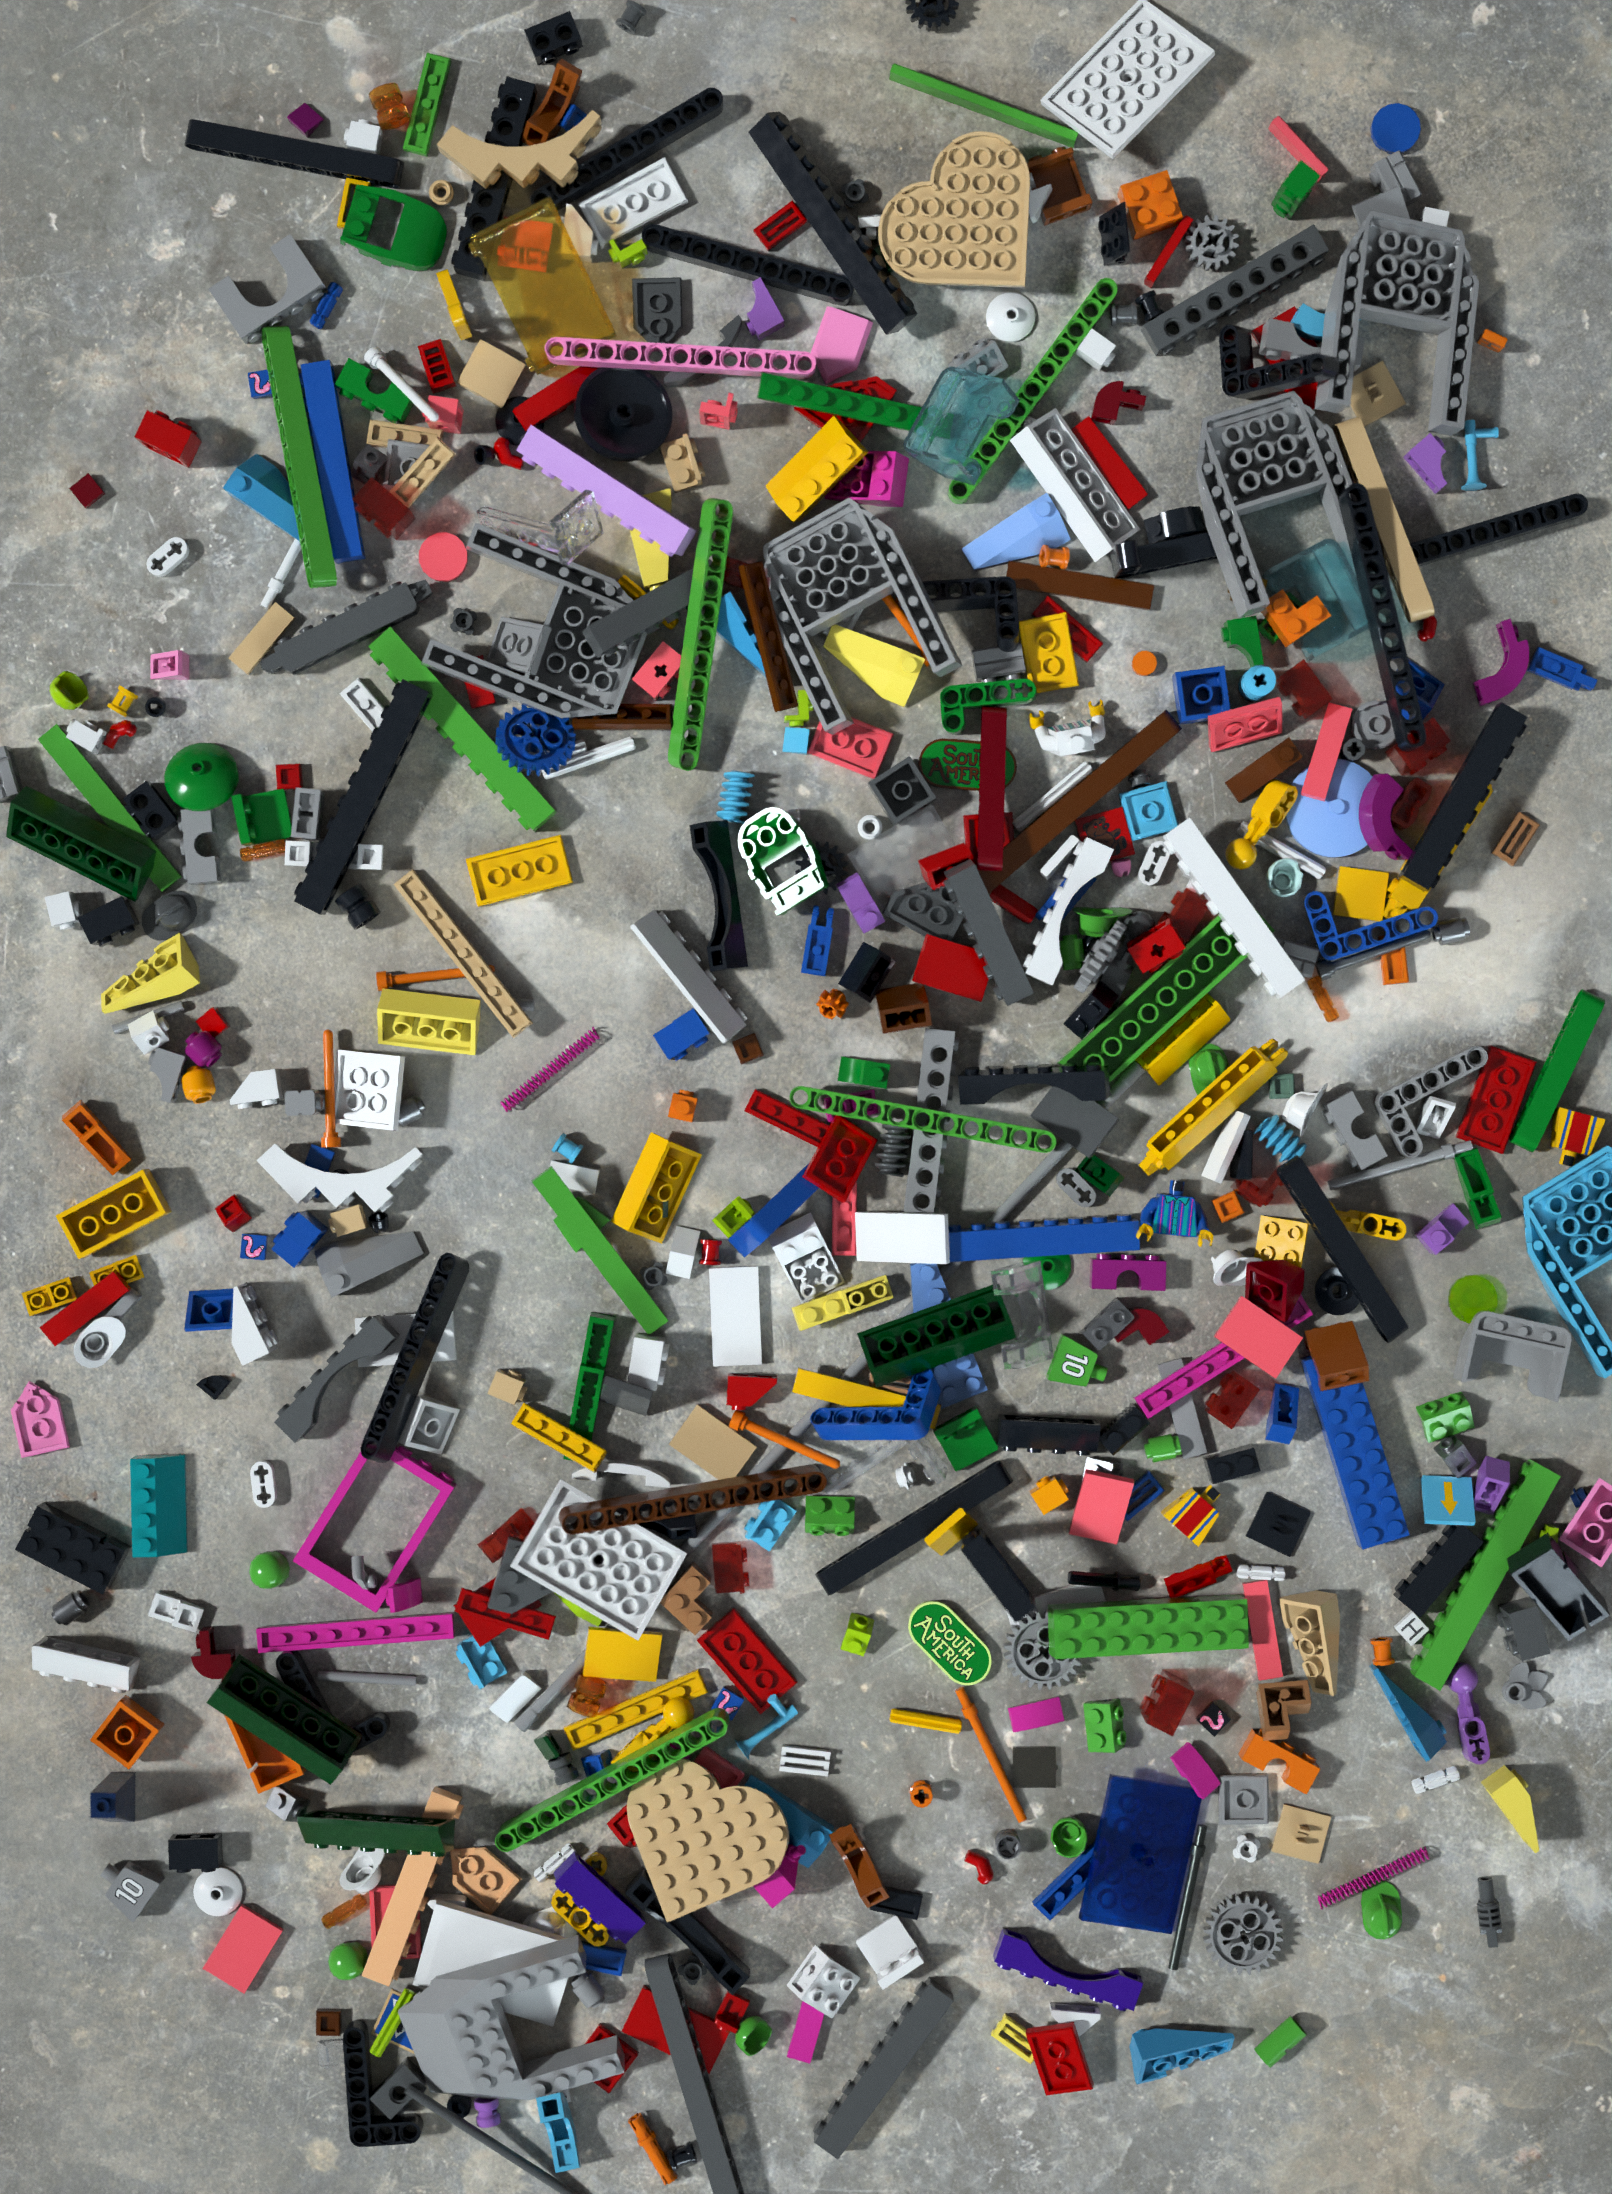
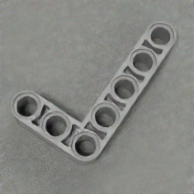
M1480 1046L1466 1047L1376 1095L1374 1099L1375 1109L1400 1155L1417 1157L1423 1150V1143L1404 1107L1483 1067L1488 1060V1055L1484 1048ZM1473 1050L1479 1054V1060L1476 1064L1471 1063L1469 1060V1055ZM1450 1062L1456 1063L1458 1067L1454 1075H1450L1447 1071V1066ZM1429 1073L1434 1074L1436 1082L1432 1087H1429L1425 1082V1078ZM1408 1084L1414 1088V1094L1411 1098H1407L1403 1092ZM1385 1096H1389L1392 1099V1106L1387 1110L1382 1106V1099ZM1396 1118H1401L1404 1123L1400 1131H1396L1393 1127V1122ZM1409 1139L1415 1143V1149L1411 1153L1406 1152L1404 1148L1405 1142Z

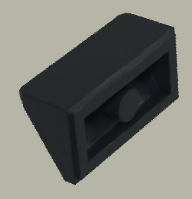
M1252 1130L1244 1131L1230 1163V1178L1251 1180Z

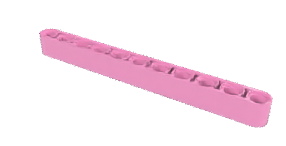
M553 337L545 345L548 360L556 365L761 377V373H767L791 379H808L813 376L816 369L815 357L811 353L804 351ZM554 346H561L564 349L563 353L559 356H553L550 354V351ZM580 347L588 349V354L580 358L575 355V351ZM603 349H610L613 351V355L609 359H603L600 357V352ZM629 350H634L638 353V357L630 361L624 357L625 353ZM660 352L663 358L659 362H653L649 358L651 353ZM678 353H684L688 359L680 364L674 360V357ZM702 355H710L713 359L712 362L708 365L701 364L699 358ZM728 356H734L737 359V363L734 366H727L723 362L724 359ZM751 358H759L762 361L761 366L758 368L751 367L748 363ZM777 359H783L786 361L787 366L783 369H777L774 367L773 362ZM806 360L811 363L812 367L807 371H803L798 367L800 361Z

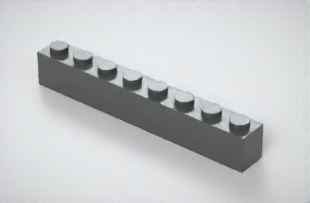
M928 1977L925 1982L921 1981L914 1991V1994H916L911 2002L906 2001L900 2010L901 2016L896 2022L893 2020L888 2025L885 2031L887 2035L882 2042L878 2040L871 2050V2057L868 2061L863 2060L856 2071L858 2073L853 2081L849 2080L843 2087L842 2093L844 2094L838 2101L835 2099L831 2103L827 2111L829 2114L825 2120L820 2119L814 2127V2143L837 2160L954 2002L953 1994L932 1978Z

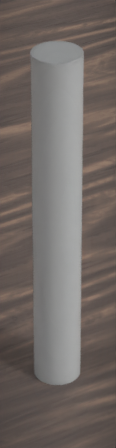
M179 1001L153 1011L160 1018L183 1011L185 1007L183 1002ZM145 1014L112 1025L114 1034L129 1030L128 1024Z

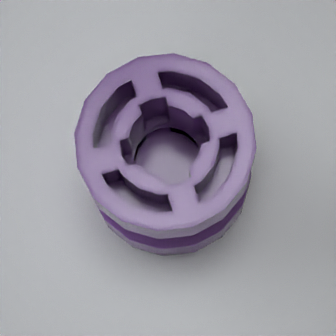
M476 2098L474 2100L475 2109L478 2111L476 2117L478 2127L489 2128L501 2123L500 2113L497 2112L499 2099Z

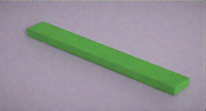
M893 64L890 70L889 80L1074 148L1078 136L1075 130L898 64Z
M58 724L54 725L38 738L39 742L108 827L156 850L154 867L149 877L161 892H165L182 876L154 841L143 833L137 820L132 818L126 811L124 804L76 745L66 738L67 734Z
M551 1166L534 1178L532 1183L646 1333L650 1335L668 1322L666 1316L554 1168Z

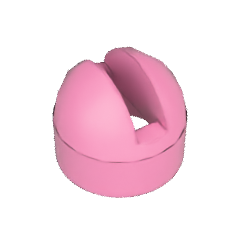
M1130 859L1111 861L1113 873L1119 878L1123 875H1129L1131 872Z

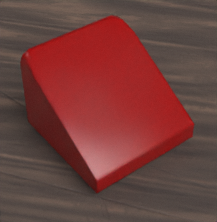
M216 1007L210 1008L196 1021L202 1031H208L214 1038L230 1027Z
M235 1194L215 1208L224 1226L231 1232H235L252 1219Z

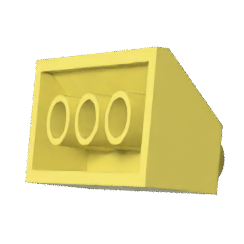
M382 989L377 1008L378 1044L476 1055L480 1024V1000Z

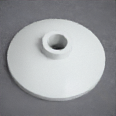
M1013 292L1003 293L993 299L987 309V326L990 332L999 340L1005 342L1020 341L1033 329L1035 323L1034 308L1031 302L1021 294ZM1009 311H1013L1016 314L1014 319L1007 317Z
M225 1867L216 1868L213 1872H203L194 1885V1899L202 1911L212 1916H224L234 1911L241 1902L243 1887L239 1877L232 1870ZM214 1890L220 1892L221 1896L219 1898L213 1896L212 1892Z

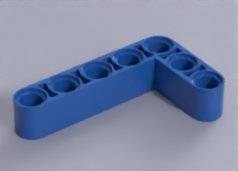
M1313 891L1307 894L1304 899V906L1319 952L1323 958L1328 960H1335L1430 929L1438 921L1436 910L1431 907H1421L1338 935L1325 895L1321 892ZM1313 895H1317L1322 899V906L1316 910L1308 905V900ZM1423 911H1429L1433 915V920L1428 925H1423L1419 920V916ZM1322 918L1327 919L1330 923V928L1325 933H1321L1316 929L1317 921ZM1401 918L1406 919L1409 923V928L1404 933L1398 932L1395 928L1397 920ZM1376 926H1380L1385 930V937L1380 941L1374 940L1371 936L1372 929ZM1357 934L1360 936L1361 945L1358 948H1351L1348 945L1347 940L1350 935ZM1328 942H1334L1338 947L1337 953L1333 956H1327L1324 953V945Z
M809 1163L728 1239L744 1258L762 1244L819 1189V1187L802 1177Z
M928 1369L912 1376L903 1407L819 1408L812 1413L810 1421L822 1440H919L925 1437L929 1431L941 1393V1387L932 1370Z

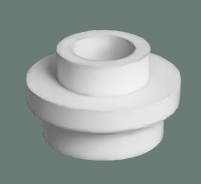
M866 815L860 819L858 832L864 839L872 840L881 834L882 823L879 818L874 815ZM872 823L875 827L874 831H866V824Z

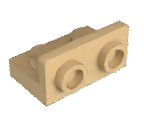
M687 433L683 434L682 438L663 443L660 446L675 493L703 485L701 477L706 476L702 463H696L694 454L698 453L694 438L689 440Z

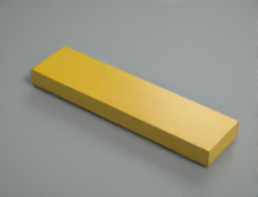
M523 1403L511 1423L514 1427L593 1473H596L608 1453L607 1450Z

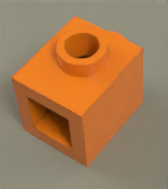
M680 1089L679 1094L673 1093L668 1117L692 1123L698 1098L693 1097L694 1092Z

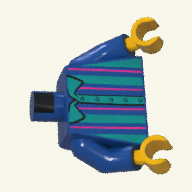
M1170 1180L1169 1194L1158 1193L1156 1197L1150 1199L1141 1211L1140 1228L1136 1233V1238L1139 1239L1141 1233L1147 1235V1241L1151 1239L1153 1233L1197 1238L1198 1233L1197 1244L1199 1247H1202V1239H1207L1210 1243L1209 1245L1212 1246L1213 1234L1209 1231L1207 1217L1200 1203L1195 1201L1194 1197L1183 1196L1185 1182Z

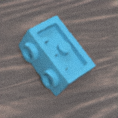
M782 1499L761 1502L757 1508L760 1510V1513L756 1519L751 1517L744 1527V1530L747 1531L745 1538L753 1540L769 1552L797 1512L795 1508Z
M473 1636L458 1643L456 1655L461 1664L465 1663L470 1671L468 1672V1677L474 1686L477 1685L480 1690L486 1684L508 1673L492 1640L481 1647Z

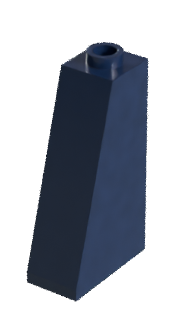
M111 1772L90 1793V1818L107 1822H135V1772Z

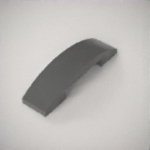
M739 315L720 330V337L723 341L717 346L733 347L742 327V318ZM706 355L699 362L703 365H708L713 359L710 355ZM671 371L663 378V381L667 388L676 387L692 382L706 373Z

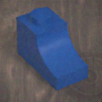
M1275 1383L1266 1422L1265 1440L1290 1444L1297 1429L1299 1388Z

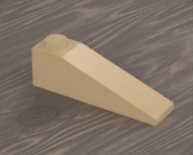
M1315 1590L1279 1598L1283 1623L1286 1629L1290 1628L1294 1638L1292 1644L1295 1650L1299 1649L1304 1661L1302 1667L1313 1692L1335 1696L1337 1694L1340 1630L1337 1594Z

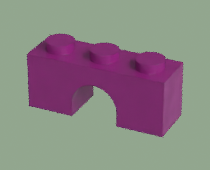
M1096 1254V1258H1090L1089 1287L1091 1289L1116 1290L1118 1276L1126 1270H1131L1138 1276V1289L1166 1291L1167 1261L1160 1260V1255H1146L1145 1259H1136V1255L1121 1254V1259L1111 1258V1254Z

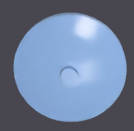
M1338 759L1324 802L1301 795L1309 766L1301 771L1291 783L1292 786L1297 788L1298 796L1285 817L1287 827L1293 838L1307 851L1328 858L1348 856L1364 848L1367 843L1359 824V804L1363 791L1373 776L1354 762Z

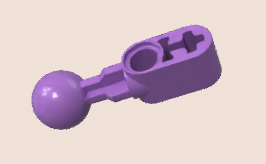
M1459 1662L1455 1664L1446 1681L1449 1688L1458 1694V1732L1462 1753L1466 1760L1475 1764H1484L1490 1757V1748L1485 1724L1481 1720L1479 1706L1474 1702L1472 1694L1478 1683V1675L1471 1665ZM1470 1721L1476 1723V1730L1472 1734L1467 1732V1724ZM1479 1748L1480 1752L1477 1753V1757L1473 1756L1472 1752Z

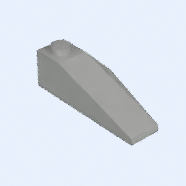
M414 1231L340 1240L315 1251L320 1274L331 1297L424 1254Z

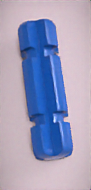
M330 282L327 288L328 292L324 293L316 308V314L313 313L310 319V324L317 329L323 328L326 322L325 318L329 317L337 302L336 298H339L343 291V288L335 282Z

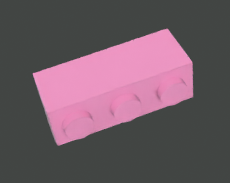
M1598 1478L1559 1540L1600 1567L1604 1565L1612 1553V1485Z

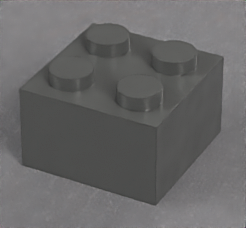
M910 756L868 782L869 789L893 826H896L936 800L935 794Z
M1525 1597L1498 1605L1499 1613H1496L1500 1627H1504L1506 1636L1503 1637V1642L1507 1651H1510L1513 1656H1516L1521 1661L1551 1654L1536 1604Z

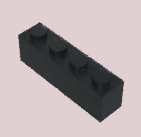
M1446 1525L1442 1531L1443 1536L1438 1542L1434 1541L1426 1550L1428 1554L1422 1561L1418 1560L1415 1562L1410 1570L1412 1573L1406 1580L1402 1579L1395 1587L1396 1592L1393 1595L1420 1618L1483 1544V1541L1464 1525Z

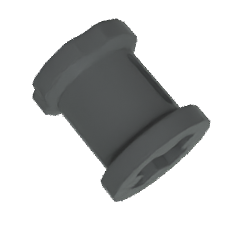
M627 0V7L621 18H617L616 24L625 32L635 34V27L640 18L646 15L647 11L640 4Z
M1132 302L1131 305L1117 306L1115 303H1111V326H1115L1116 323L1127 322L1136 325V302Z
M1349 739L1342 744L1339 755L1343 760L1355 762L1364 755L1365 745L1360 739ZM1352 745L1353 749L1357 750V753L1353 756L1350 751H1347V748Z

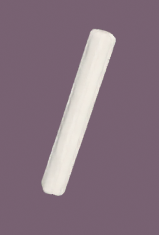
M627 737L574 755L571 759L567 758V765L560 764L559 771L550 768V775H547L544 770L541 771L543 777L548 780L632 751L636 746L633 738Z
M1086 761L1079 765L1013 820V826L1019 832L1025 829L1093 772L1091 765Z
M1243 821L1239 825L1237 833L1244 837L1248 831L1249 823ZM1268 834L1260 837L1256 843L1282 859L1290 858L1296 860L1299 869L1317 879H1321L1326 871V867Z

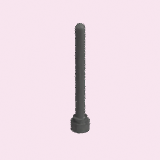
M1424 930L1333 962L1331 960L1326 961L1325 959L1316 962L1315 967L1321 981L1327 980L1337 970L1430 938L1431 932Z

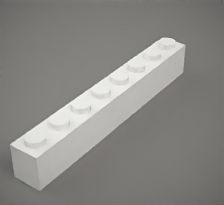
M1188 818L1164 835V847L1170 855L1174 853L1179 859L1177 865L1185 875L1189 873L1194 880L1191 883L1193 888L1199 895L1203 894L1208 900L1206 906L1214 916L1218 914L1223 921L1220 924L1222 929L1228 936L1233 935L1237 941L1235 947L1242 956H1248L1252 962L1249 964L1250 968L1256 976L1261 975L1266 983L1263 986L1270 996L1275 995L1277 998H1281L1304 982L1305 979L1193 821Z

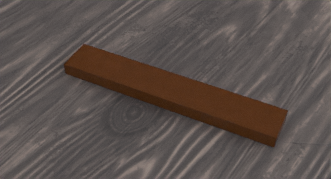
M759 561L738 566L774 711L779 712L799 707L763 562Z
M1014 561L1008 562L1006 577H1010L1015 581L1017 589L1148 611L1151 608L1154 585Z

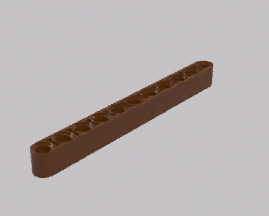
M1165 710L1003 847L1002 871H978L988 894L1182 730V727L1168 710Z
M804 1465L568 1505L560 1510L558 1518L566 1533L580 1534L818 1493L825 1488L827 1479L818 1466ZM812 1475H818V1479L815 1482H808ZM788 1479H795L791 1486H784ZM771 1483L769 1489L765 1491L760 1490L763 1484ZM747 1487V1490L744 1494H736L739 1488ZM717 1491H722V1492H723V1494H722V1496H721L720 1498H718V1499H713V1498H712V1496H713V1494H714L715 1492H717ZM691 1496H699L696 1502L688 1503V1499ZM669 1499H673V1500H674V1503H673L672 1506H670V1507H664V1506H663L664 1503H665L667 1500H669ZM645 1503L650 1504L648 1510L639 1511L641 1505ZM618 1508H626L625 1513L622 1515H614ZM594 1512H601V1516L598 1519H590ZM570 1516H576V1517H577V1519H576V1521H575L574 1523H572V1524H567V1523H565V1521H566V1519H567L568 1517H570Z

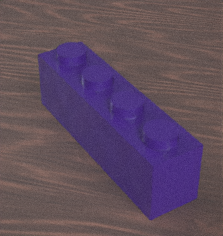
M575 1851L554 1871L556 1887L564 1894L568 1892L573 1897V1902L580 1909L585 1907L590 1912L589 1916L596 1924L600 1925L602 1923L608 1928L606 1930L607 1933L615 1941L620 1939L626 1944L646 1924L643 1913Z

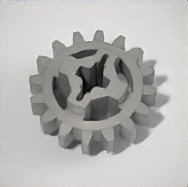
M1206 215L1203 223L1198 219L1195 221L1196 228L1190 226L1188 233L1191 236H1186L1185 242L1190 245L1186 246L1185 252H1192L1189 260L1193 261L1196 259L1198 261L1196 264L1197 268L1204 264L1205 271H1208L1210 266H1214V269L1218 271L1220 263L1226 267L1229 264L1228 258L1234 259L1236 254L1233 251L1239 247V244L1234 243V241L1238 239L1239 235L1231 233L1235 227L1234 225L1226 226L1228 219L1225 218L1222 222H1219L1218 215H1215L1214 219L1210 221L1208 215ZM1197 235H1199V239L1201 240V244H1199L1198 247H1196ZM1225 239H1227L1228 242L1226 252L1224 251L1225 248L1223 246V242ZM1208 240L1210 242L1218 240L1215 246L1213 244L1206 246Z

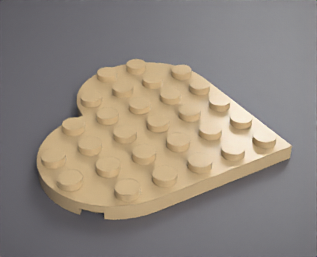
M971 132L952 140L936 158L930 181L917 182L904 187L887 203L882 212L878 227V239L881 252L891 269L902 278L918 284L1025 287L1030 175L1022 153L1011 141L991 132Z
M682 1758L632 1785L628 1796V1822L667 1923L765 1881L780 1867L788 1849V1824L783 1811L773 1798L749 1786L740 1785L721 1789L718 1781L708 1769L688 1759Z

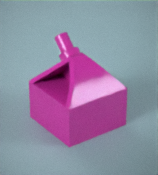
M788 1844V1849L781 1862L782 1864L777 1871L765 1881L753 1886L771 1908H774L795 1890L798 1861L801 1855L806 1852V1848L803 1845L796 1847Z

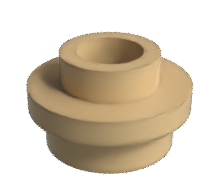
M437 180L430 186L429 196L435 204L443 206L452 201L454 190L449 182ZM440 190L446 191V195L444 197H439L437 195Z

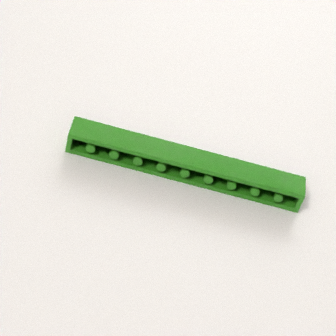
M391 627L385 630L368 646L373 651L370 654L372 659L379 666L383 663L389 669L386 674L395 684L404 679L433 693L432 699L424 713L425 718L428 721L431 718L436 721L438 726L435 729L444 739L449 736L455 744L452 748L461 758L466 755L471 760V763L468 764L469 767L477 775L482 773L488 779L485 782L486 786L494 794L498 791L504 797L501 801L510 812L515 810L521 816L518 821L527 831L532 828L536 832L557 813L521 772H517L515 765L510 768L509 760L502 761V753L497 752L498 746L426 666L421 665L422 661Z
M1531 1459L1527 1463L1524 1462L1520 1467L1517 1482L1509 1487L1506 1493L1508 1498L1504 1505H1500L1494 1514V1518H1496L1491 1527L1488 1526L1483 1533V1544L1470 1558L1472 1562L1468 1569H1464L1458 1578V1587L1448 1595L1445 1610L1437 1615L1434 1621L1436 1626L1431 1634L1428 1633L1422 1642V1651L1419 1655H1415L1411 1661L1410 1673L1439 1691L1442 1689L1509 1570L1507 1558L1520 1550L1561 1477Z

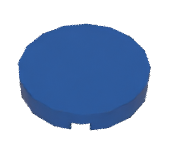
M1400 103L1388 104L1381 108L1374 116L1370 127L1371 138L1377 148L1388 154L1398 150L1403 154L1410 150L1418 140L1421 131L1420 120L1415 111L1407 105Z

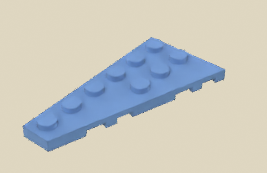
M910 1264L913 1313L951 1300L937 1264ZM973 1353L930 1368L941 1387L937 1403L941 1404L940 1409L988 1390Z

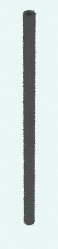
M409 2084L405 2089V2094L560 2194H579Z

